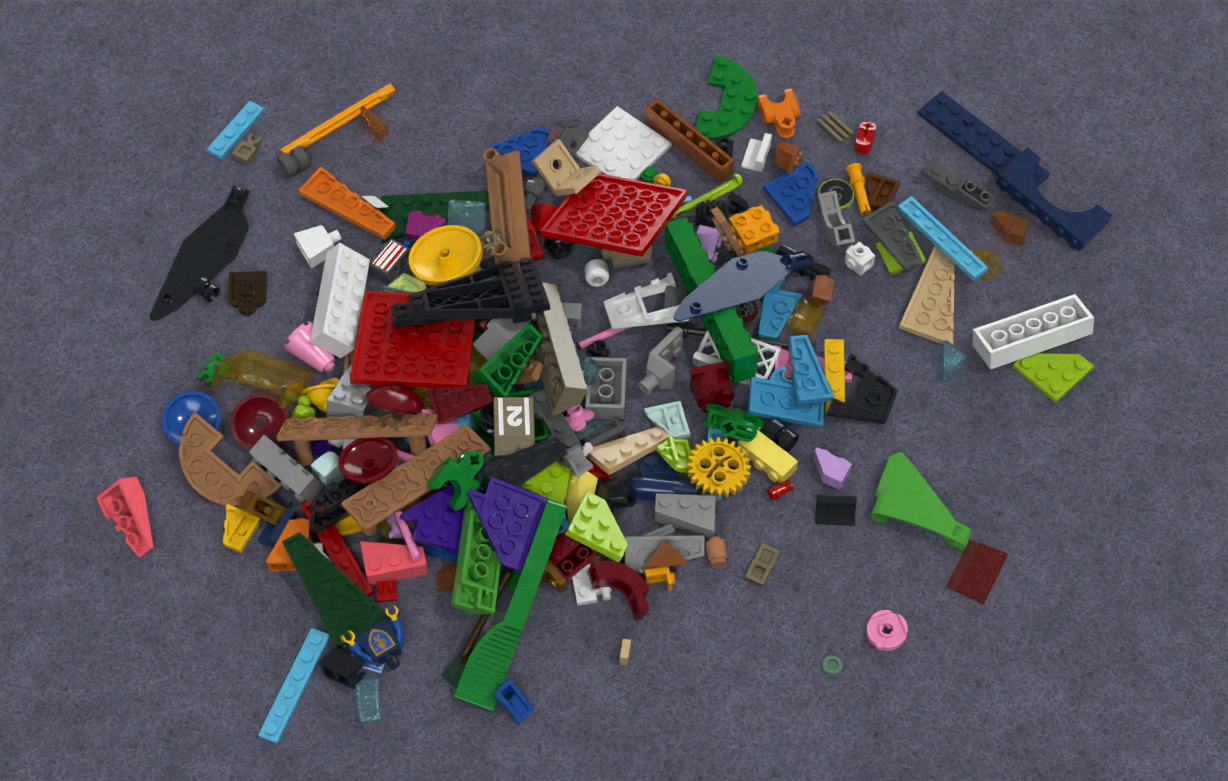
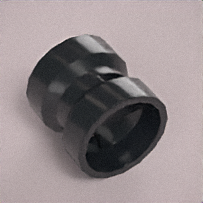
M203 277L196 282L194 292L199 296L202 295L205 301L211 303L213 300L210 296L213 295L217 298L220 294V288L215 284H211V281L206 277Z

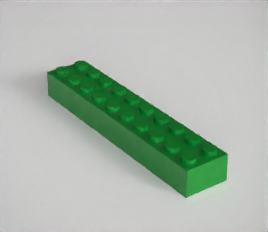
M686 217L668 222L665 226V247L690 294L715 273V267L713 263L709 262L707 251L702 249L699 236L696 237L694 226L692 223L689 224ZM736 307L700 316L722 361H728L730 366L729 374L733 382L738 383L751 377H756L758 349L755 345H752L751 336L748 331H745L742 318H738Z

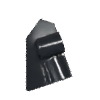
M633 471L597 483L594 495L606 501L611 513L614 512V508H627L635 505L636 496L629 487L636 472Z

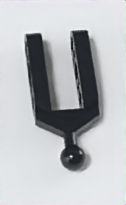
M345 478L314 498L311 502V513L313 515L309 520L310 531L315 534H321L349 516L350 514L345 509H342V502L372 483L359 484ZM338 495L340 497L336 500H333L330 496ZM335 510V511H337L339 514L336 515V516H333V515H330L329 513H331L332 511Z

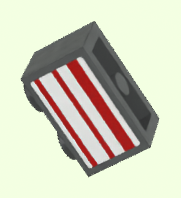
M391 238L387 244L385 243L382 246L378 255L371 259L369 264L371 274L390 284L409 261V248Z

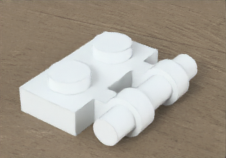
M590 564L586 565L572 577L577 606L596 603V595L602 594L605 601L611 599L610 592L612 590L610 587L593 589L587 573Z

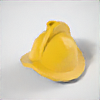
M331 378L316 386L308 387L301 391V395H307L312 404L321 411L327 412V399L338 384L339 379Z

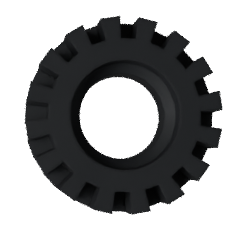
M706 200V203L704 201L701 204L698 203L695 211L696 225L716 228L711 219L714 217L711 210L715 207L719 208L728 221V206L725 203L722 204L721 201L716 202V200H713V202Z

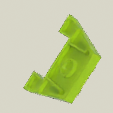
M555 462L519 488L564 504L572 472L570 468Z

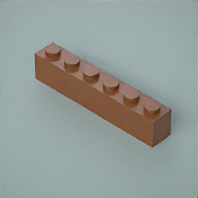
M656 99L645 108V122L672 142L674 146L717 181L722 183L734 173V159L662 101Z

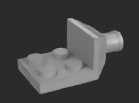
M676 326L649 353L646 377L638 383V387L643 393L650 394L656 386L660 389L669 390L675 387L676 368L670 362L674 357H679L683 351V329Z

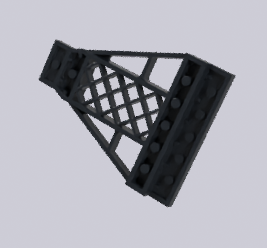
M522 258L515 262L504 261L501 264L415 292L407 296L408 303L398 302L390 306L394 328L425 325L453 319H512L513 324L532 321L531 313L551 310L550 302L533 258ZM498 275L497 279L482 281L484 279Z

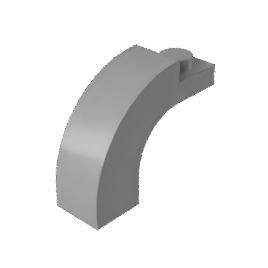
M836 190L818 194L817 198L821 211L820 218L830 243L833 246L855 242L851 223L846 224L841 214Z

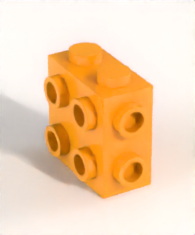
M762 205L752 207L748 211L735 214L729 218V225L745 255L778 242L779 227L772 222L770 213L767 210L765 211Z

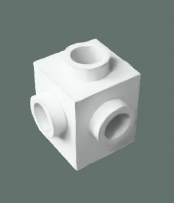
M861 242L854 246L851 245L845 252L847 267L853 269L860 276L874 265L875 255L869 247L864 246Z

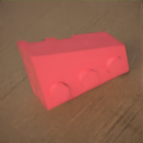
M360 541L366 576L370 586L376 585V582L397 581L428 574L425 554L421 546H417L421 558L413 560L407 545Z

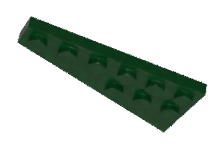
M300 532L282 541L336 648L347 644L341 641V635L347 641L350 639V634L347 631H352L356 637L387 618L391 620L375 602L367 597L357 585Z

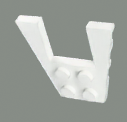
M668 273L667 277L659 280V278L652 280L650 285L643 288L638 286L634 288L632 293L625 295L624 292L604 301V307L612 329L678 322L674 320L673 316L680 305L647 313L642 301L643 297L664 292L666 286L676 287L672 273Z

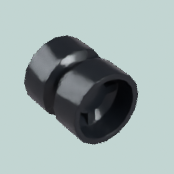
M494 404L482 408L480 411L479 430L487 438H494Z
M778 418L772 421L763 433L787 453L799 440V434L790 428L787 429V425Z

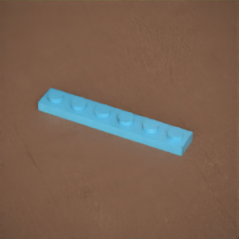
M912 196L898 205L897 210L969 278L975 281L987 272L988 267Z
M311 628L258 734L259 738L278 745L331 638L330 634Z

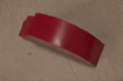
M604 560L592 563L587 573L593 589L610 587L619 590L627 598L634 619H643L649 611V604L645 596L650 591L643 578L629 566L616 561Z

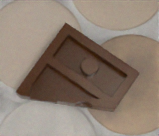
M870 172L866 173L870 208L878 210L894 199L900 187V181Z

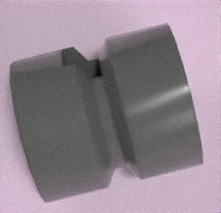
M301 146L291 149L290 154L284 153L277 157V162L287 178L297 174L298 169L302 171L311 166L310 160Z

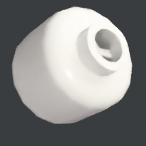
M594 259L585 265V278L590 285L599 287L607 283L609 280V269L605 261Z

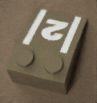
M494 397V456H506L535 445L533 397Z

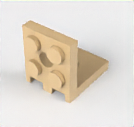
M560 139L555 140L531 161L556 196L577 194L601 172L598 166L579 168ZM554 160H557L559 163L557 170L553 167Z

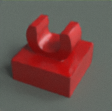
M396 580L376 582L377 603L398 601Z

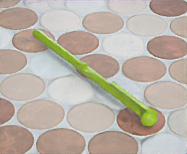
M733 174L731 180L679 207L670 220L676 219L677 215L696 207L702 201L706 203V200H710L712 202L740 187L743 182L742 177L739 174Z

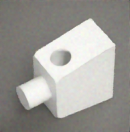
M321 225L294 233L296 244L311 268L324 261L327 252L334 247L333 243L341 240L338 230L327 233Z

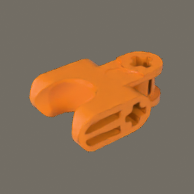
M791 88L785 89L783 101L780 103L771 102L765 94L758 95L757 106L764 124L774 123L777 134L781 138H791L795 133V118L800 117V108Z

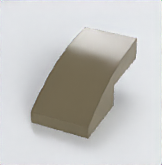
M762 543L745 578L764 586L781 553L780 550Z

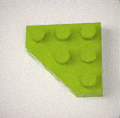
M1036 353L1019 359L1013 364L1012 368L1057 403L1093 370L1094 365L1080 354Z
M587 491L565 535L620 562L628 544L606 501Z

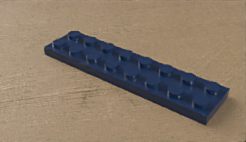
M943 91L918 110V115L997 176L1022 153ZM1040 165L1034 171L1037 187L1050 175Z

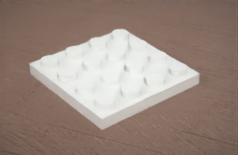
M617 106L588 133L589 137L574 156L590 167L598 166L601 174L638 180L641 177L640 173L647 166H652L672 146V142Z

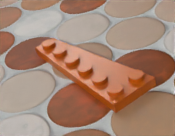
M319 167L298 190L300 196L384 240L396 228L392 220L368 202L363 201L358 194L351 192L345 184L338 182L333 175L322 167Z

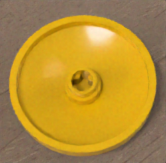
M458 225L442 226L430 230L415 242L409 253V265L413 275L419 281L430 286H437L473 273L482 260L483 249L480 239L469 228Z

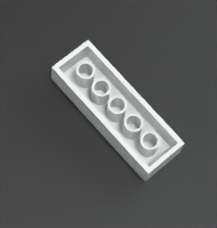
M341 243L337 244L326 254L310 338L311 343L339 358L344 357L355 348L370 259Z
M1076 294L973 329V347L991 370L1093 334L1094 317Z

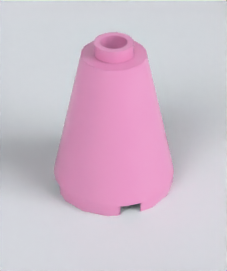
M308 321L309 325L305 326L302 324L287 338L290 342L288 345L284 343V349L321 373L325 371L329 373L335 367L336 359L332 353L310 342L313 323Z

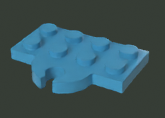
M786 366L776 369L769 380L757 377L750 378L748 415L769 419L778 418L781 421L816 428L823 427L825 402L798 405L792 370L790 372L792 380L784 377Z

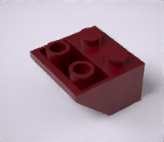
M566 530L555 540L548 559L568 582L594 560L598 554L594 549L565 535Z

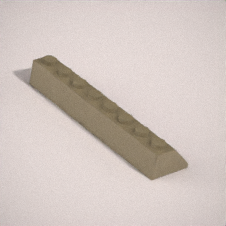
M542 283L550 302L551 310L536 312L537 316L530 323L542 335L534 351L537 361L544 365L541 376L552 415H557L580 404L583 397L587 395L588 386L584 380V372L581 370L580 359L576 353V345L572 340V332L569 330L568 319L565 316L564 306L561 303L556 284Z

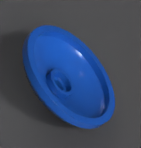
M188 391L170 400L164 409L162 424L166 435L171 441L180 445L183 429L194 412L219 431L221 412L217 403L210 396L198 391Z

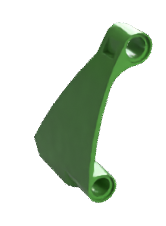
M902 452L889 457L877 488L876 502L871 512V518L880 523H886L888 518H893L927 529L944 537L951 548L956 547L960 551L966 550L972 532L971 529L955 521L936 493Z

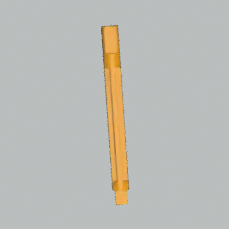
M390 83L280 149L281 155L284 153L290 154V150L297 146H301L303 149L309 147L395 94V88Z

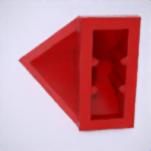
M545 203L533 204L531 208V222L536 232H540L559 207Z

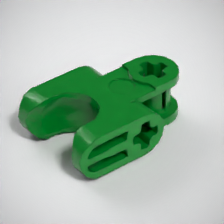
M717 404L707 405L708 415L703 420L704 426L721 430L726 436L746 442L754 440L757 430L760 431L764 425L763 417L748 415L747 410L740 408L731 410Z
M472 450L462 452L456 461L451 456L446 458L429 479L427 486L431 490L439 489L446 481H449L454 487V495L449 504L455 511L462 509L469 500L468 490L476 491L480 484L474 476L483 466V455L479 451Z

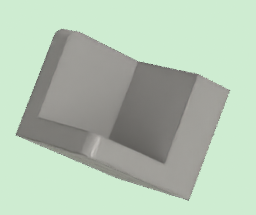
M578 444L566 450L568 454L563 457V460L575 476L578 477L593 468L592 463L586 459Z

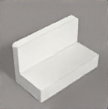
M765 133L763 141L750 139L741 165L742 168L762 172L771 146L772 134Z

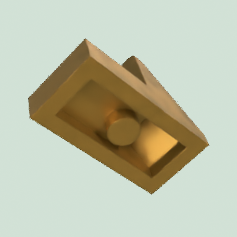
M548 559L539 586L548 580V583L554 590L557 588L562 593L567 590V581Z

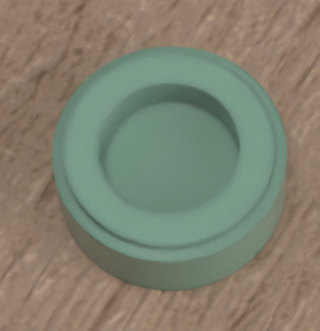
M831 655L824 658L822 671L827 676L834 677L841 673L843 664L838 657Z

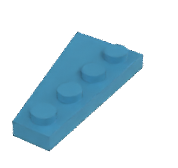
M790 336L788 346L797 404L832 401L834 395L808 336Z

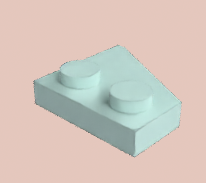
M681 401L644 408L645 415L657 427L672 435L673 439L690 437Z

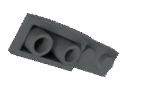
M935 160L931 162L922 175L937 185L935 188L937 191L969 207L987 211L996 196L968 177H965L964 180Z

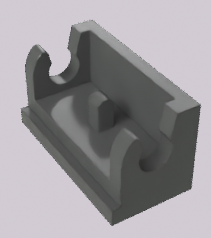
M666 286L662 296L661 310L680 305L686 297V289ZM682 322L659 324V326L666 327L667 324L678 325L682 324Z
M614 417L610 424L589 434L586 432L582 433L581 439L584 444L589 442L594 447L625 437V428Z

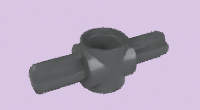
M540 173L536 177L529 179L525 185L526 212L531 210L535 201L542 200V195L546 194L547 184Z

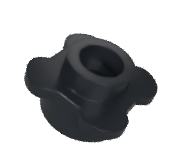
M603 340L594 341L588 346L592 357H602L610 354V350L606 348V343Z

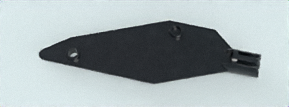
M233 185L225 204L183 241L150 313L152 321H157L179 309L196 294L194 286L199 279L203 277L209 280L213 279L236 258L249 229L242 210L249 196V190L245 189L243 193V188L238 187L236 190V186Z

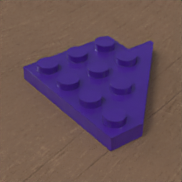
M491 477L485 495L472 489L468 490L467 495L501 566L521 573L548 498Z
M480 483L478 488L476 489V491L479 493L481 491L482 483ZM453 485L446 487L406 510L400 515L399 519L415 523L414 542L458 554L465 506L457 511L451 508L449 503L454 495Z

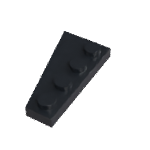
M554 437L531 447L515 451L512 454L496 458L490 462H485L481 468L489 480L491 477L520 487L566 456L568 452L558 437Z

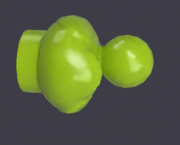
M307 395L299 397L298 405L292 412L293 418L306 419L315 417L316 411L314 408L309 407L311 400Z

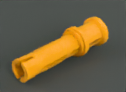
M853 163L846 167V172L850 177L849 184L854 188L860 215L864 216L863 212H865V215H870L872 211L864 187L866 180L862 176V165Z

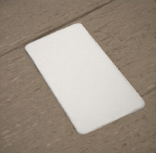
M362 196V198L376 208L389 207L375 196Z

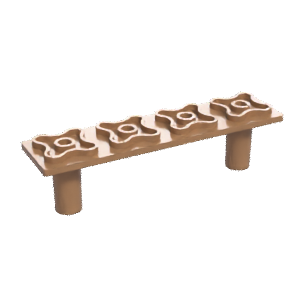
M489 148L484 152V159L486 160L492 231L495 230L504 239V242H497L493 246V253L496 255L495 265L501 264L504 261L515 262L522 258L531 259L519 151L500 155L496 149Z
M423 413L420 415L403 414L400 416L386 414L383 416L366 415L363 417L350 415L342 418L334 416L326 418L309 417L306 419L289 418L283 423L276 438L277 441L294 440L297 461L301 466H308L314 462L310 442L312 440L408 437L411 455L417 456L427 449L425 436L432 434L438 416L437 414Z
M465 425L397 467L383 479L373 482L344 500L342 507L361 526V531L365 535H373L377 531L378 523L431 491L427 486V482L446 458L451 456L456 461L462 452L472 450L479 451L484 457L491 452V448L468 425Z

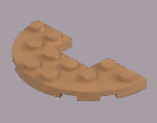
M194 412L189 418L182 432L179 445V459L186 479L201 496L218 505L226 506L230 504L238 507L246 490L268 499L282 488V485L254 461H251L238 475L212 453L222 442L224 436L197 413Z

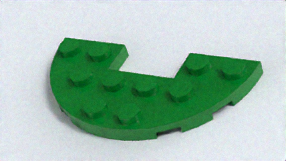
M716 55L708 85L725 88L719 111L713 112L701 109L695 127L696 130L710 141H716V139L721 137H730L747 125L756 111L758 96L752 77L741 65L728 58Z

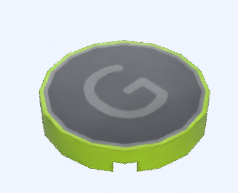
M830 179L821 184L818 194L836 190L841 211L850 207L853 203L854 190L848 182L842 179Z

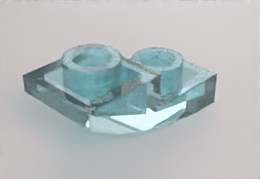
M363 679L356 685L359 722L381 719L378 679Z

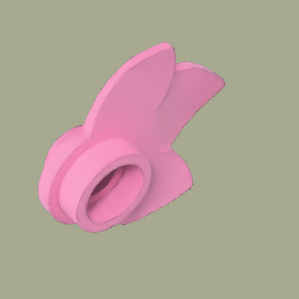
M578 404L567 410L565 419L574 432H579L585 428L586 421L593 419L595 414L592 410H585Z

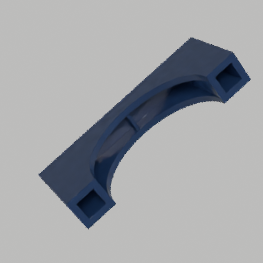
M1027 147L999 174L996 184L1001 190L1010 194L1016 202L1021 203L1029 213L1038 217L1044 225L1054 230L1057 236L1065 239L1072 248L1081 251L1108 224L1112 215L1098 204L1087 211L1070 212L1049 203L1039 192L1034 179V171L1038 167L1041 158Z

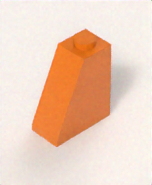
M297 518L289 520L267 558L269 571H297L282 541L300 532L311 542L310 519Z

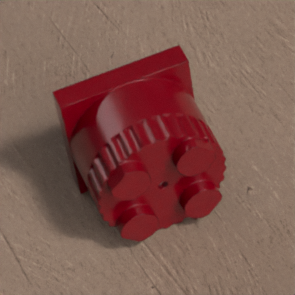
M728 361L690 369V391L694 393L697 405L701 408L702 412L708 413L706 410L708 404H717L725 408L732 405L731 402L735 395L729 378L730 366Z

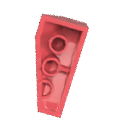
M137 477L118 479L96 499L107 520L112 518L116 522V531H123L125 533L126 543L141 558L154 548L145 494Z

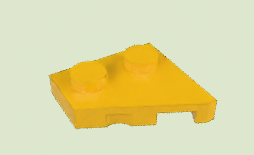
M227 504L223 545L241 554L259 527L261 519Z

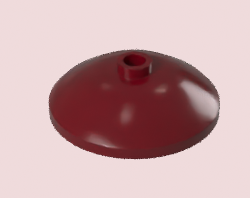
M396 382L392 383V385L385 384L372 388L366 393L365 397L366 401L371 405L390 412L418 413L424 408V402L416 393L404 387L403 384Z
M253 394L241 400L233 410L231 430L238 443L248 450H251L263 435L278 446L283 441H277L276 436L285 420L289 419V415L285 406L277 398L267 394ZM262 419L264 425L262 427L257 426V420Z
M384 437L357 439L347 445L341 452L338 460L339 470L344 478L354 483L367 484L379 481L395 468L398 461L397 449L390 440Z

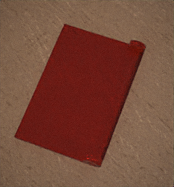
M970 539L946 587L984 604L1008 554Z

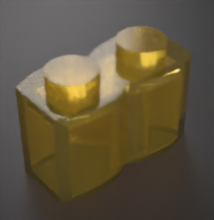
M807 299L799 303L795 309L796 314L794 317L791 316L787 322L788 334L792 336L807 335L810 340L823 319L826 308L808 302Z

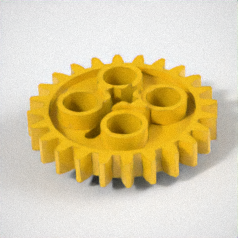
M720 437L717 438L716 442L709 438L708 444L704 440H702L701 446L696 444L695 450H691V456H688L686 468L689 470L688 477H692L691 483L697 482L696 489L702 487V494L709 491L710 496L717 493L718 498H720L721 493H724L727 498L729 492L735 495L736 489L741 491L743 485L747 484L751 466L748 465L750 458H745L747 452H740L741 445L735 448V441L728 444V438L721 442ZM716 453H719V454H721L722 456H721V457H718V456H716L715 454H716ZM702 465H706V466H708L709 468H708V469H704V468H702L701 466H702ZM729 466H734L736 469H730ZM715 478H720V479H722L723 481H722V482L716 481Z

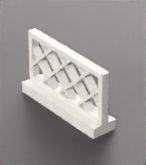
M708 330L698 351L693 356V365L698 367L723 362ZM751 338V343L757 347L762 362L757 363L758 367L764 365L767 370L765 376L756 373V377L768 380L781 349ZM711 345L715 352L709 355L702 353L705 347ZM768 350L775 353L773 358L765 360L762 354ZM750 379L741 381L739 383L749 386Z

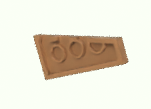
M715 207L711 210L714 216L711 219L720 234L719 236L728 252L732 250L736 257L744 256L745 253L741 249L727 219L719 208Z

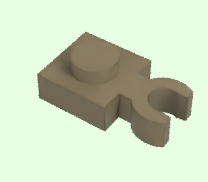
M252 133L248 136V141H241L232 153L233 158L246 164L250 163L258 153L257 147L262 144L261 137L253 141L254 134Z

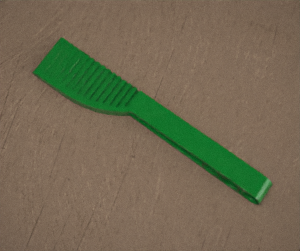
M548 498L505 618L490 629L473 649L463 670L454 698L493 712L496 704L494 692L504 682L567 505Z

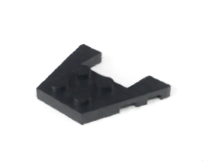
M851 353L844 371L862 378L852 405L833 398L826 415L885 424L898 390L880 375L876 376L869 370V366L865 363L861 364L856 359L857 357Z

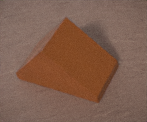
M664 540L644 561V566L647 568L687 565V560Z

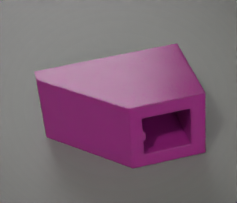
M420 211L409 212L405 238L418 240L430 230L444 226L446 219L436 214L427 216Z

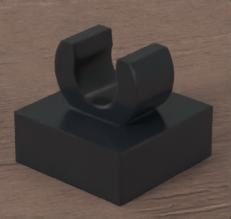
M729 137L716 139L715 145L732 158L734 140H729Z
M733 192L730 193L728 196L731 203L728 206L729 212L733 215L737 214L740 209L745 212L749 208L747 201Z

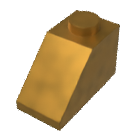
M248 490L245 491L238 506L239 509L275 526L278 525L287 508Z

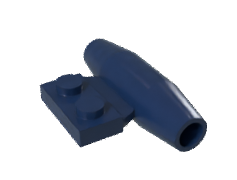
M646 455L641 458L639 473L641 476L634 477L629 487L634 491L636 498L641 500L656 501V493L697 495L696 484L677 480L679 472L675 471L662 456Z

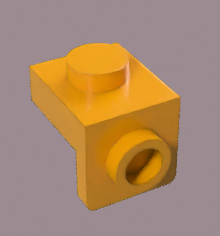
M669 566L645 569L646 584L666 581L668 592L672 591V584H675L674 572H670Z

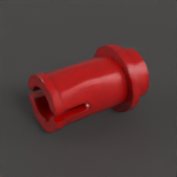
M787 479L776 486H770L767 490L769 498L771 500H778L780 496L793 491V485H788L791 481Z

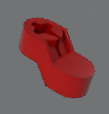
M863 122L860 124L855 142L856 152L867 154L871 151L876 132V125L874 123Z

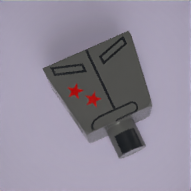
M555 120L546 144L549 146L555 140L560 139L570 155L574 156L587 140L589 134L581 123Z

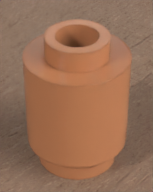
M720 537L709 538V541L705 543L708 563L713 568L725 566L728 560L725 540L720 539Z

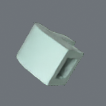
M327 452L311 464L313 476L325 486H328L332 481L339 483L345 479L339 470V456L334 452Z

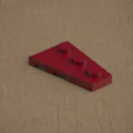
M487 384L466 385L463 387L450 386L436 389L427 388L440 425L494 404L490 388Z

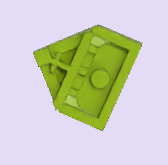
M669 435L667 440L660 444L656 450L675 471L688 473L689 470L686 469L688 456H691L688 440L673 439V436Z

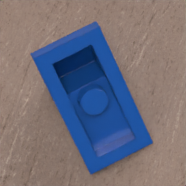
M510 678L494 692L498 706L505 707L517 723H521L535 710Z

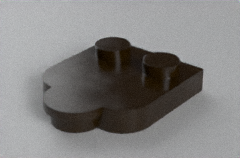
M266 271L229 272L228 300L232 307L238 308L240 314L250 316L256 312L257 308L262 307L266 303Z

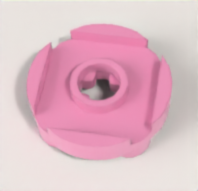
M881 610L871 616L867 624L866 634L868 640L876 649L891 651L904 644L908 626L900 614L897 615L890 610ZM885 626H887L888 629H892L890 634L882 632Z

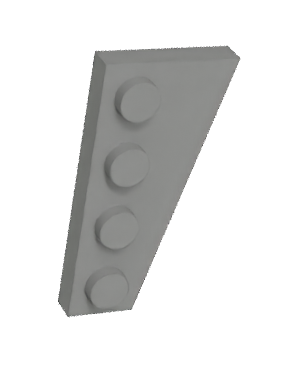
M704 535L624 536L628 544L624 552V564L637 573L645 572V569H648L644 566V561L662 540L667 542L686 560L704 556Z

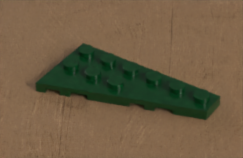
M488 191L381 196V201L389 206L382 207L381 213L396 225V228L385 240L381 238V242L384 244L391 238L399 239L405 236L409 212L420 211L427 216L432 214L440 215L447 222L490 209Z

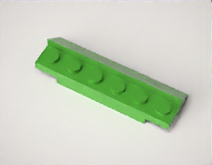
M469 499L464 509L451 606L466 611L465 615L494 614L501 564Z

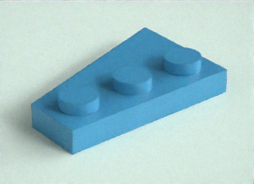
M770 290L767 292L763 299L758 337L778 339L802 298V294L783 290L778 292Z

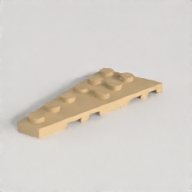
M936 246L933 248L901 320L899 329L952 348L955 263Z

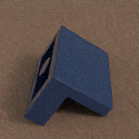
M288 507L277 526L268 522L258 538V542L274 548L289 520L297 519L296 511Z

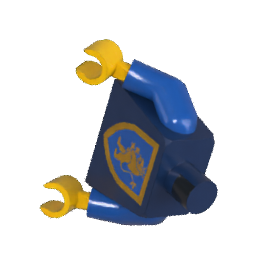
M393 605L395 608L394 614H389L388 609H385L386 615L391 617V620L387 618L356 637L352 631H347L350 634L348 641L341 635V641L349 644L348 647L356 658L368 665L374 664L377 668L386 663L391 671L400 666L396 656L402 653L401 647L404 645V629L400 618L397 617L398 608Z

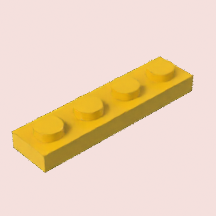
M825 339V377L834 398L845 403L844 339ZM831 401L825 402V415Z

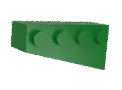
M529 322L484 364L472 378L479 385L487 384L493 398L507 397L529 357L540 342L542 335Z

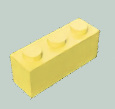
M757 430V435L751 442L738 441V446H742L740 452H747L745 458H750L755 468L765 471L773 482L782 483L797 470L798 461L759 430Z

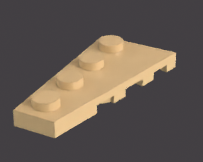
M654 427L594 446V449L586 456L607 474L611 475L655 451L660 444L667 440L669 434L660 427Z

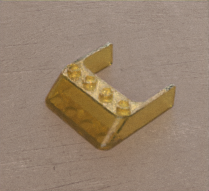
M246 349L216 363L212 385L216 386L229 379H234L238 383L251 384V387L255 389H265L272 395H281L278 408L283 409L299 399L301 391L308 387L314 371L256 350Z

